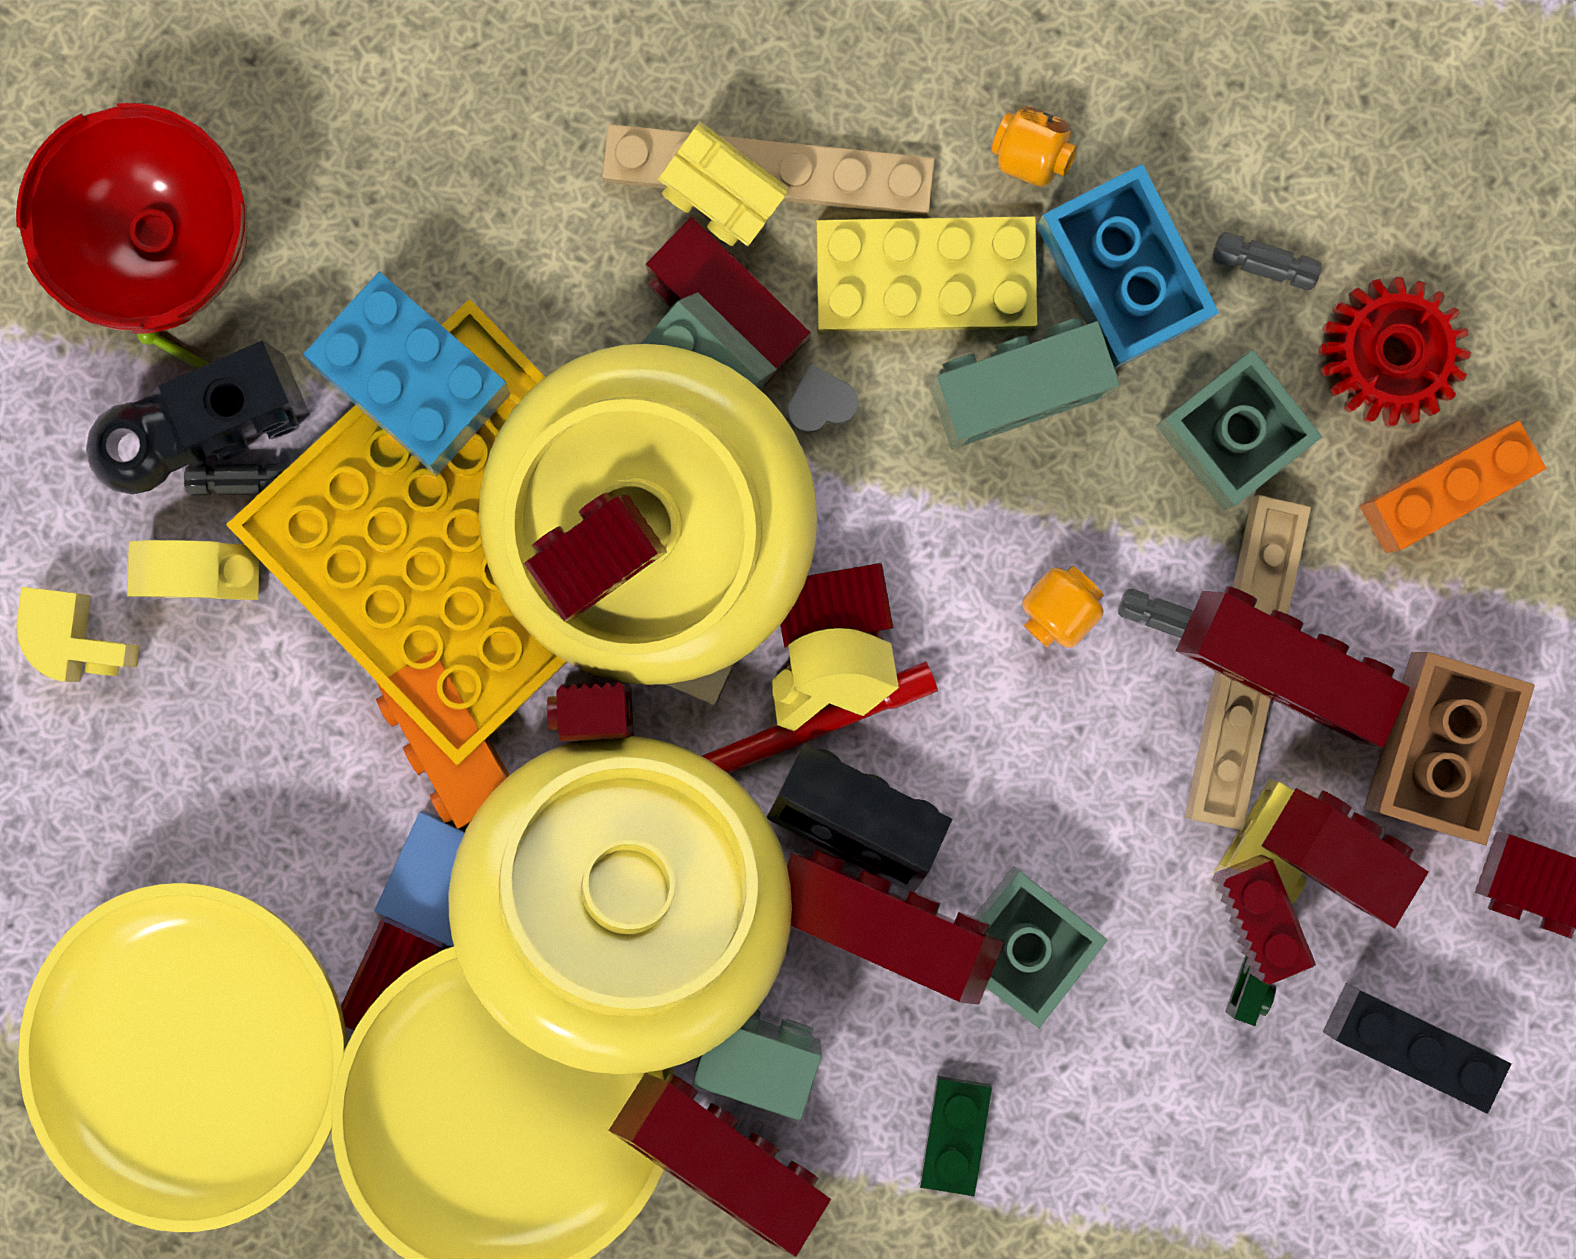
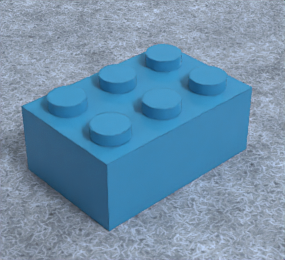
M1143 164L1043 214L1038 222L1037 228L1086 324L1099 322L1114 369L1206 324L1219 314Z
M380 271L303 353L312 368L435 476L446 467L510 396L507 383Z

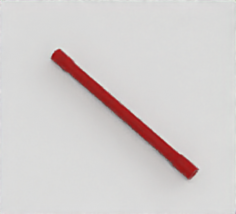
M925 661L896 673L899 688L864 716L829 703L795 731L775 725L701 756L730 774L882 711L897 709L938 692V688L932 672Z

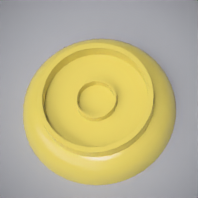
M631 344L605 348L580 356L547 375L522 398L500 429L490 450L480 490L479 522L484 554L493 581L515 618L531 636L550 652L585 672L623 683L653 685L689 681L713 674L744 658L770 637L794 606L808 576L816 544L817 506L811 471L794 431L778 408L751 381L715 359L691 350L668 345ZM607 492L611 499L617 495H628L654 533L659 537L667 553L575 619L563 621L524 565L528 559L536 554L532 544L556 527L561 526L564 532H567L579 524L583 519L578 511L601 494Z
M630 736L628 738L579 740L549 750L525 763L509 775L477 810L462 837L451 871L449 886L451 936L464 975L479 1001L504 1029L529 1048L557 1062L591 1072L640 1074L664 1070L704 1055L723 1043L747 1022L768 995L783 963L791 929V886L787 864L780 842L760 806L733 777L713 762L693 751L652 738Z
M188 883L158 884L121 894L99 905L72 926L51 950L33 982L24 1008L19 1035V1077L29 1120L40 1144L58 1171L80 1194L113 1216L138 1226L170 1232H200L222 1228L261 1212L290 1190L315 1162L332 1132V1096L337 1071L347 1046V1033L338 996L327 971L307 942L286 921L257 902L224 889Z
M455 946L442 950L421 961L403 973L383 991L356 1026L345 1048L337 1071L332 1096L331 1129L336 1163L343 1184L353 1205L366 1224L386 1245L405 1259H590L627 1229L651 1197L664 1171L661 1167L608 1131L645 1073L608 1074L591 1072L570 1067L547 1058L523 1044L504 1029L479 1001L464 975L457 958ZM670 1067L647 1073L666 1080L670 1073L674 1074V1068Z

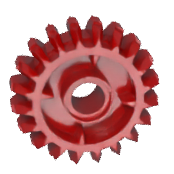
M1403 277L1392 279L1388 290L1381 279L1373 280L1369 283L1368 294L1359 287L1349 293V300L1352 306L1343 302L1335 305L1333 312L1340 322L1328 321L1322 328V331L1327 336L1336 339V342L1323 343L1318 347L1319 354L1334 356L1335 361L1320 369L1322 376H1331L1337 373L1341 381L1333 385L1329 392L1332 396H1337L1346 390L1351 394L1344 405V409L1347 412L1356 410L1362 403L1366 404L1363 411V421L1371 423L1375 421L1382 409L1383 421L1386 427L1397 425L1401 414L1408 425L1420 421V409L1428 416H1432L1440 411L1437 398L1446 402L1454 399L1456 392L1448 381L1459 383L1466 378L1467 373L1462 368L1454 365V362L1465 361L1470 358V350L1456 347V341L1468 336L1469 330L1465 327L1452 329L1449 322L1457 318L1460 312L1459 309L1454 307L1442 313L1438 307L1444 301V293L1438 291L1427 300L1424 299L1426 291L1425 282H1415L1407 293ZM1386 339H1395L1404 347L1405 360L1401 366L1393 365L1385 358L1383 345Z

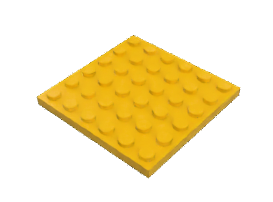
M471 299L465 302L441 326L507 383L510 396L437 476L354 405L226 524L457 766L567 664V662L540 644L515 618L494 583L485 558L480 533L479 502L487 459L500 429L512 410L545 376ZM436 651V655L429 662L415 663L417 660ZM441 660L446 670L442 672L437 682L439 698L450 708H467L479 730L457 750L388 678L389 676L408 665L415 669H428ZM448 675L464 703H453L446 698L443 692V683Z

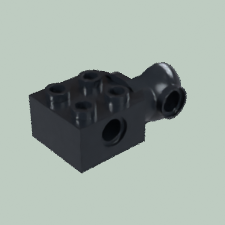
M259 341L158 385L144 399L137 402L115 405L98 416L88 433L86 444L88 463L98 480L115 492L132 495L148 492L166 481L171 472L187 465L197 467L204 464L206 458L215 455L218 461H224L249 450L247 441L267 433L269 439L287 435L300 427L298 419L310 413L285 355L266 342ZM243 395V407L233 416V404ZM135 433L140 443L139 451L133 459L123 462L118 453L119 442L125 435Z

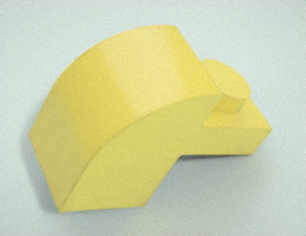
M185 540L129 541L128 597L258 600L259 559L245 544Z
M21 587L16 626L18 642L29 663L49 678L63 682H80L82 662H86L85 673L119 676L120 666L137 667L140 645L86 639L91 595Z
M844 628L812 632L790 643L788 647L791 664L771 680L777 725L792 731L797 730L829 703L864 716L899 688L892 644L865 632Z

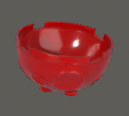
M117 103V106L85 116L81 113L71 118L48 136L38 148L28 164L19 188L16 225L20 229L28 259L27 265L44 290L63 308L93 324L117 330L132 331L134 334L160 332L185 324L194 315L207 308L222 293L232 277L237 273L244 258L247 245V205L236 170L223 149L201 127L173 111L143 103Z

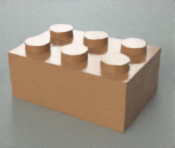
M1428 651L1411 652L1402 683L1411 688L1387 742L1381 750L1364 809L1465 841L1487 846L1535 684Z

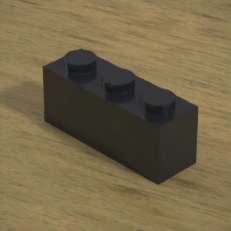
M804 743L767 815L769 821L871 873L892 881L894 885L908 892L910 890L915 892L929 873L953 820L940 813L933 804L925 800L913 799L890 787L881 777L873 774H864L841 762L834 753L825 749H816Z
M1345 983L1323 1029V1033L1335 1041L1486 1114L1489 1113L1512 1063L1348 983Z

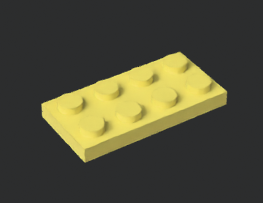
M1036 217L816 220L818 332L1036 329L1037 327Z

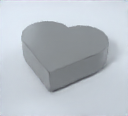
M810 364L789 402L788 418L792 426L804 433L816 432L822 429L826 423L833 425L844 424L850 421L856 414L858 396L849 384Z

